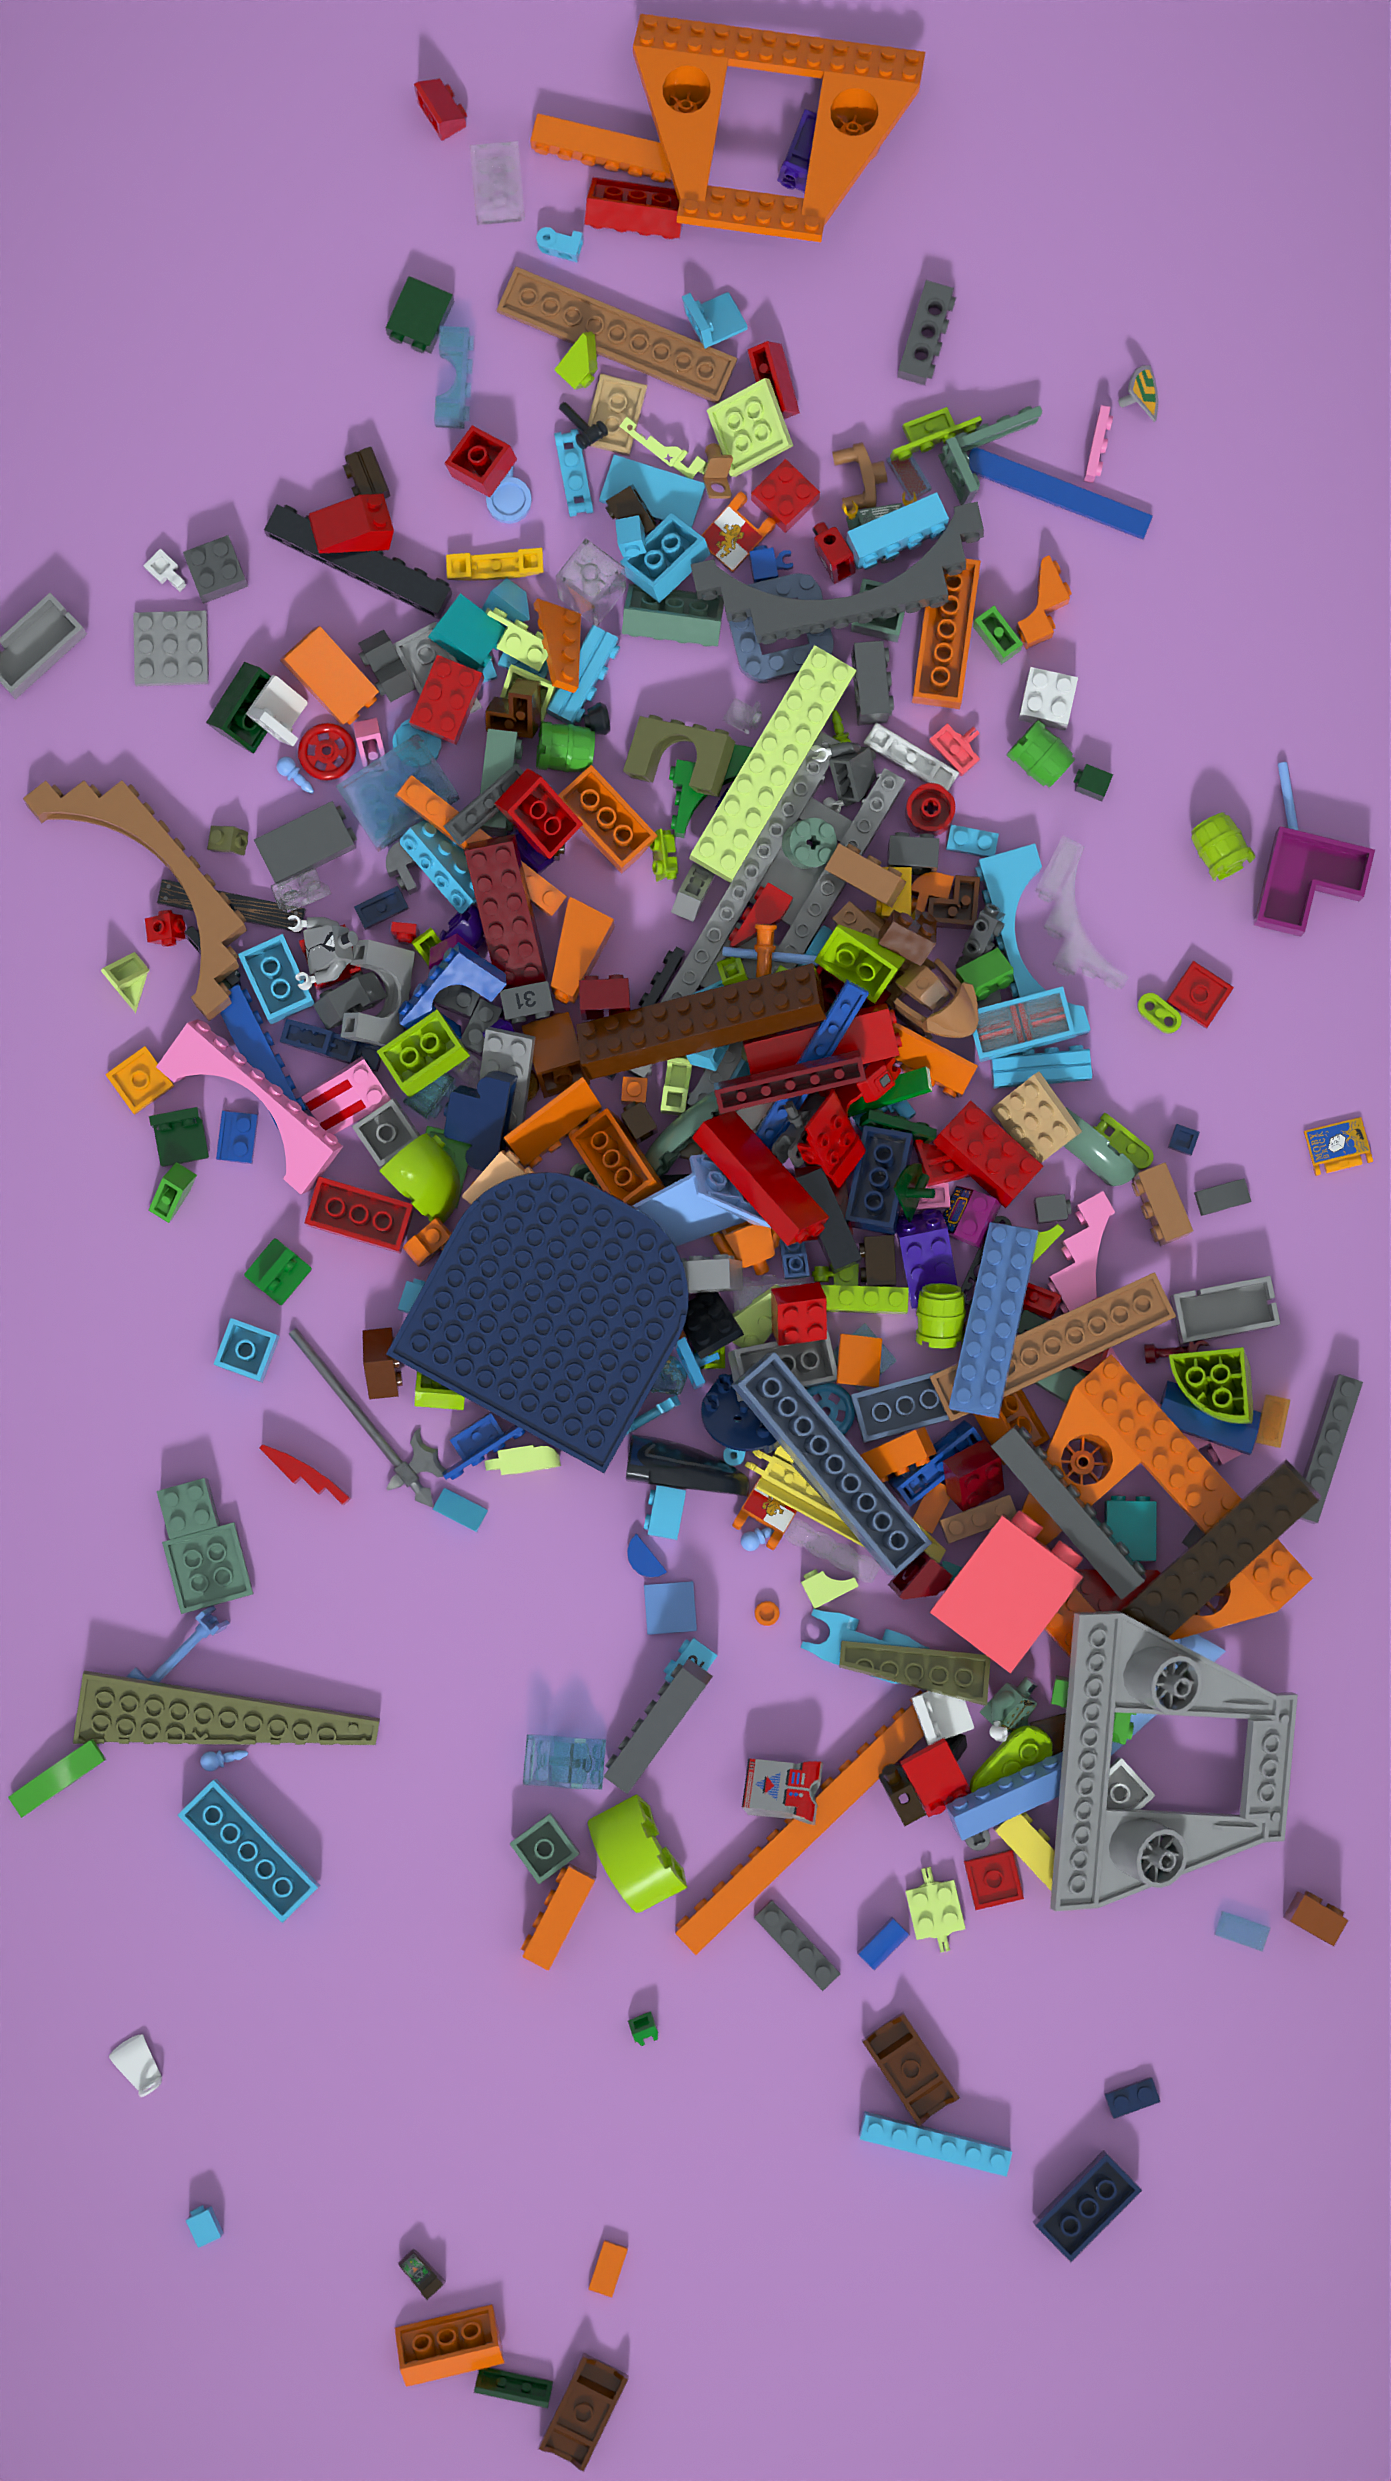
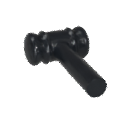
M566 402L559 406L560 411L581 431L580 434L575 436L576 443L581 449L585 450L588 446L590 447L593 443L602 439L603 436L608 435V429L602 421H597L596 424H592L590 427Z

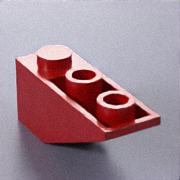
M769 882L765 888L760 886L754 896V899L757 901L753 908L747 907L741 917V920L744 921L740 929L735 927L728 939L731 941L730 947L738 948L756 937L757 929L755 924L776 925L780 923L792 904L793 897Z

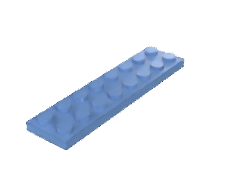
M989 1223L949 1403L950 1410L999 1418L1038 1240V1230Z

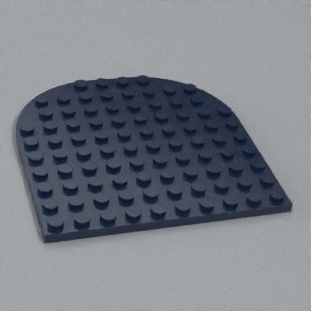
M536 1172L518 1175L488 1189L464 1212L386 1354L598 1471L605 1473L682 1333L689 1297L685 1267L678 1250L667 1233L648 1215L583 1179L567 1174Z

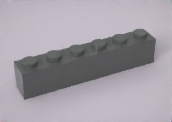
M1341 1374L1334 1377L1303 1477L1321 1495V1498L1300 1520L1312 1524L1319 1522L1360 1394L1362 1381Z
M689 1658L684 1665L679 1663L671 1673V1676L674 1678L670 1684L668 1682L663 1684L657 1693L661 1696L657 1702L654 1700L650 1702L644 1711L648 1714L644 1720L641 1718L637 1720L631 1729L634 1732L631 1739L626 1736L618 1747L621 1750L618 1757L613 1754L605 1765L608 1771L603 1777L627 1794L713 1677Z

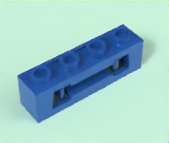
M963 1420L933 1444L937 1454L929 1457L931 1462L917 1467L914 1463L908 1466L910 1471L897 1477L895 1475L888 1483L900 1499L911 1507L945 1479L944 1460L983 1439L974 1426ZM921 1487L922 1489L915 1494V1491Z

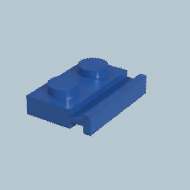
M222 1111L217 1160L253 1164L258 1124L257 1114Z

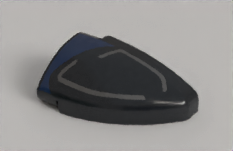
M632 1435L626 1481L748 1497V1477L735 1467L728 1465L725 1461L681 1443L655 1437Z

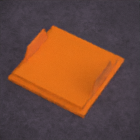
M840 1334L837 1383L879 1387L882 1338Z

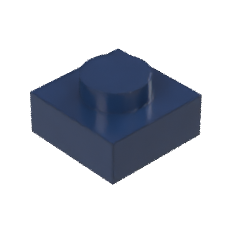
M1176 1124L1168 1148L1191 1156L1200 1132Z

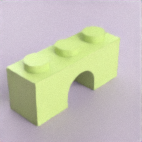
M686 1056L667 1061L660 1109L663 1114L680 1116L686 1111L692 1065Z

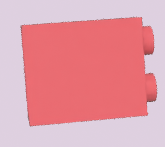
M1018 1510L1012 1520L1004 1514L1001 1515L930 1611L931 1614L1009 1673L1014 1670L1083 1578V1573L1076 1569L1083 1560V1557L1060 1540L1052 1550L1036 1539L1043 1527L1020 1510Z

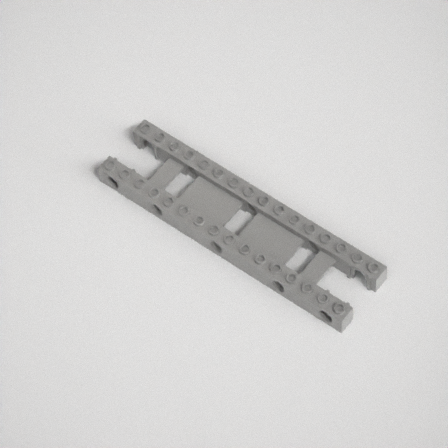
M821 731L813 746L819 745L827 749L829 745L841 742ZM810 749L661 1002L691 995L697 989L699 990L701 986L706 988L721 980L716 963L728 958L722 954L723 947H730L731 941L728 939L735 927L740 929L742 926L738 923V920L743 910L750 903H756L757 900L754 899L756 892L760 886L765 888L768 882L793 897L792 904L781 920L791 927L779 946L774 944L776 946L775 952L805 954L847 883L826 871L827 863L810 869L794 866L782 850V838L785 831L799 820L819 818L833 826L837 841L841 845L847 847L849 843L860 849L859 855L863 856L903 789L906 780L884 768L881 774L878 773L875 785L866 800H862L860 810L852 821L813 798L819 786H823L825 782V773L830 765L829 759L831 755L824 762H818L812 759V757L818 756L820 751L814 752ZM757 936L738 948L754 949V945L757 944ZM741 958L749 979L756 978L757 960ZM772 961L771 974L780 965L786 969H792L799 964ZM743 1041L729 1045L716 1071L704 1068V1074L694 1091L688 1094L687 1107H691L700 1099L713 1092L714 1083L730 1079L742 1059L741 1049ZM653 1064L627 1070V1072L638 1078H647L652 1075Z

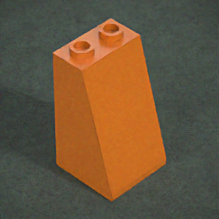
M320 626L314 627L280 659L283 665L341 725H344L346 722L349 725L352 724L360 716L357 712L363 706L369 708L377 700L375 695L379 691Z
M572 897L569 898L551 982L552 993L555 995L554 998L566 1005L568 1002L573 1004L576 1002L579 996V980H584L585 976L590 975L615 928L613 918Z

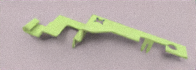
M628 417L621 423L620 427L670 467H675L687 478L693 479L697 472L704 475L708 462H705L699 456L687 468L680 461H683L689 452L684 449L681 450L677 446L665 447L651 435L646 440L645 436H642L643 434H639L634 430L637 424ZM629 424L633 426L632 430L627 429ZM668 454L670 457H673L672 459H670V463L667 459H664L668 456Z

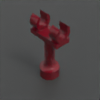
M1198 1341L1196 1344L1189 1342L1187 1347L1159 1349L1155 1344H1144L1146 1364L1156 1363V1360L1160 1357L1162 1358V1356L1164 1358L1172 1354L1198 1352L1200 1346L1210 1345L1206 1341Z

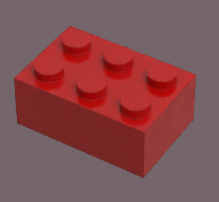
M437 655L409 721L411 727L457 745L484 681L483 673Z
M528 768L494 803L531 846L548 859H551L583 825L542 776Z

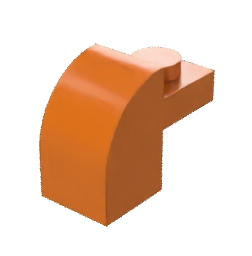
M929 872L919 876L911 886V895L918 896V899H912L911 913L915 909L925 912L929 897L948 899L954 876L938 872Z
M437 1217L418 1234L414 1235L403 1246V1249L415 1264L421 1267L441 1251V1247L447 1243L452 1233Z

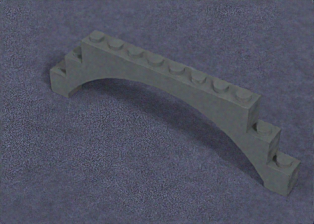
M978 502L955 506L954 515L946 530L935 545L918 562L885 584L842 598L802 600L769 594L731 577L716 566L714 559L691 564L698 600H713L718 595H722L727 621L742 622L747 617H752L757 644L763 643L767 645L775 643L777 639L781 638L795 639L804 633L818 634L827 628L841 629L847 627L850 623L858 622L864 624L871 622L873 618H891L896 616L897 613L905 611L907 613H915L924 607L938 608L948 602V590L944 574L953 576L960 574L962 570H966V559L962 542L974 543L979 541L980 538L984 537V527Z

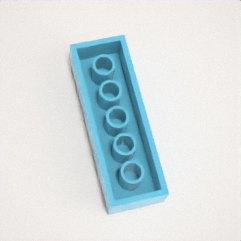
M218 1779L212 1780L177 1815L281 1923L286 1921L321 1886Z

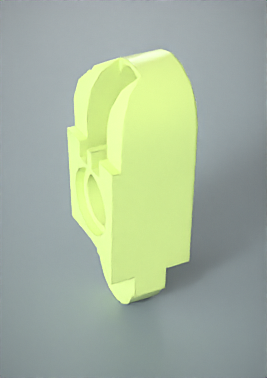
M534 1445L499 1450V1458L484 1461L486 1471L500 1469L501 1475H513L561 1466L560 1455L555 1449L549 1446L536 1447Z

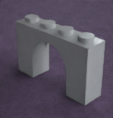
M358 940V943L353 946V960L350 965L375 971L384 982L387 997L382 1010L376 1016L359 1012L344 1013L341 1037L383 1047L404 1033L405 1027L399 1024L398 1010L402 1003L409 999L415 951L372 940Z

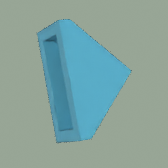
M508 578L490 592L482 607L484 612L487 608L494 610L496 607L507 613L506 618L512 622H515L516 619L522 622L530 620L527 593Z

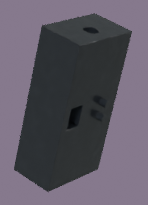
M820 1168L797 1178L796 1180L829 1216L823 1225L825 1229L816 1237L832 1273L835 1274L860 1263L862 1257L823 1169Z

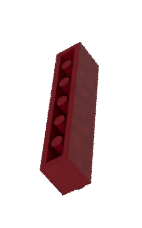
M856 1050L714 1083V1091L719 1112L722 1114L866 1081L860 1051Z

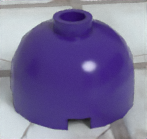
M473 904L466 912L462 914L457 912L447 923L450 925L447 932L442 930L439 939L444 941L457 933L475 949L479 948L485 941V937L483 936L484 931L478 908Z

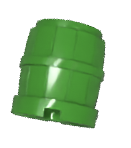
M1038 719L1014 744L1006 756L1012 762L1016 761L1029 777L1031 776L1042 786L1046 785L1050 788L1069 768L1075 758L1062 740L1045 728L1046 725Z
M541 721L538 734L539 744L537 745L536 752L537 769L547 770L548 768L563 772H584L593 764L595 748L594 731H590V728L574 726L573 724H552V722Z

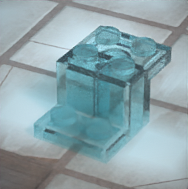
M527 1734L523 1785L552 1786L569 1789H602L606 1739Z

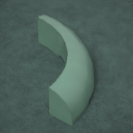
M715 1091L700 1099L664 1129L647 1150L645 1157L658 1177L668 1173L671 1166L681 1155L680 1151L688 1144L694 1142L692 1137L704 1121L721 1115Z
M1065 1107L1082 1132L1064 1145V1147L1087 1165L1107 1185L1120 1186L1132 1180L1140 1170L1124 1154L1119 1153L1109 1145L1110 1142L1103 1135Z

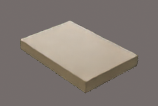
M600 374L587 424L591 427L597 421H602L608 429V435L593 443L591 447L630 456L634 437L623 430L620 425L626 417L638 425L647 385ZM629 424L627 429L632 430L633 426Z

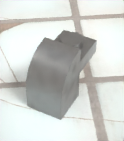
M399 841L388 851L386 869L390 878L397 874L400 875L396 877V880L401 890L407 889L409 895L417 892L418 889L408 869L417 865V863L404 850Z

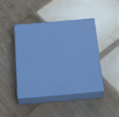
M693 1581L644 1585L647 1635L697 1631Z

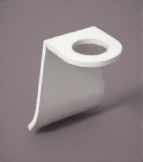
M137 2035L124 2041L109 2055L113 2064L139 2091L138 2095L140 2097L148 2095L162 2083V2076L148 2048L144 2035Z

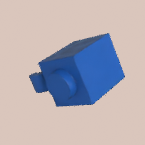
M764 545L753 548L754 551H749L754 583L778 578L777 570L793 569V563L786 564L783 562L784 557L791 556L790 550L782 551L777 558H775L773 547L768 548V546Z

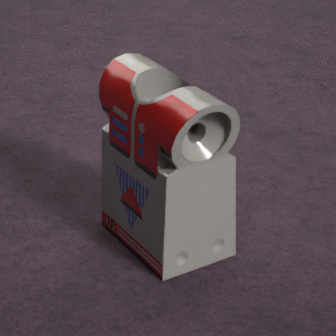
M748 1758L742 1808L748 1815L794 1818L801 1822L815 1825L818 1806L815 1794L821 1783L823 1763L808 1761L794 1764Z

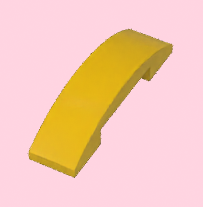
M543 548L518 549V552L471 555L470 553L447 554V579L467 581L499 580L544 573Z

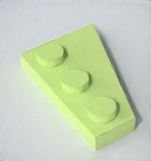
M774 1285L752 1300L750 1305L732 1314L744 1333L743 1336L732 1343L741 1348L764 1344L772 1333L771 1289L779 1288L780 1286Z

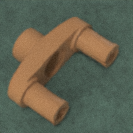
M862 442L853 444V447L832 451L835 466L854 461L860 465L865 491H863V494L842 498L843 503L846 505V510H852V500L857 504L858 509L876 507V485L888 482L884 461L871 463Z

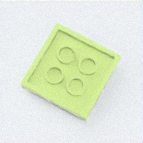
M764 378L707 409L722 455L733 456V462L729 470L731 477H736L793 447L770 379Z

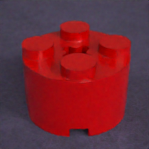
M926 783L920 785L909 796L905 809V817L911 830L919 835L932 834L934 836L947 831L953 821L956 810L954 797L940 784ZM927 806H932V810L936 811L933 814H929L925 810Z

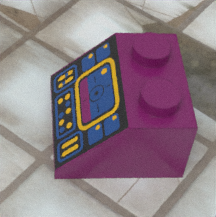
M956 1186L950 1198V1208H946L943 1213L949 1236L981 1249L987 1237L989 1223L994 1222L1001 1204L997 1199L979 1191Z

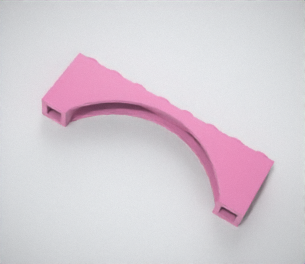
M199 1019L188 1022L156 1067L174 1083L185 1079L189 1075H215L235 1081L254 1093L270 1111L280 1131L286 1157V1175L283 1179L301 1195L310 1191L317 1183L318 1177L323 1175L343 1148L338 1142L337 1137L332 1133L326 1132L315 1118L303 1112L297 1102L286 1097L279 1086L270 1083L262 1071L253 1068L247 1062L245 1056L229 1047L228 1042L212 1032L206 1022Z

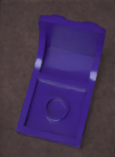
M807 109L804 110L777 179L778 182H781L782 186L788 189L796 188L803 191L804 194L817 113Z
M935 1209L924 1210L920 1214H915L911 1222H908L905 1214L900 1215L896 1234L900 1246L907 1287H909L910 1305L914 1309L918 1308L919 1293L923 1286L936 1283L956 1286L958 1284L948 1227L941 1211Z

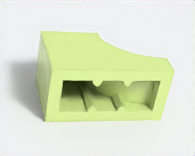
M817 1569L803 1575L805 1580L801 1582L814 1609L859 1586L855 1577L848 1580H834L827 1577L824 1571L818 1573Z

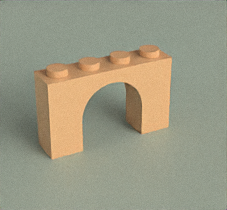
M502 1150L462 1197L472 1204L480 1195L494 1185L518 1175L536 1172L529 1167L523 1168L518 1163L520 1159L510 1150L507 1153Z

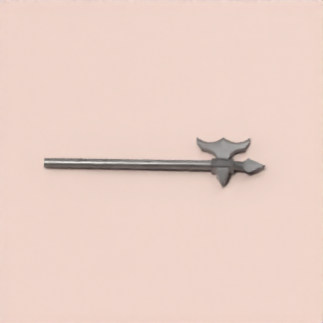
M298 1329L292 1330L289 1333L290 1337L395 1467L394 1472L396 1474L392 1477L386 1489L392 1490L404 1484L407 1488L410 1486L415 1492V1501L433 1508L430 1488H424L419 1483V1477L416 1474L429 1472L437 1478L444 1477L442 1472L447 1469L442 1467L438 1461V1449L427 1447L422 1442L420 1436L421 1428L415 1431L410 1442L414 1453L413 1459L409 1464L406 1461L403 1462Z

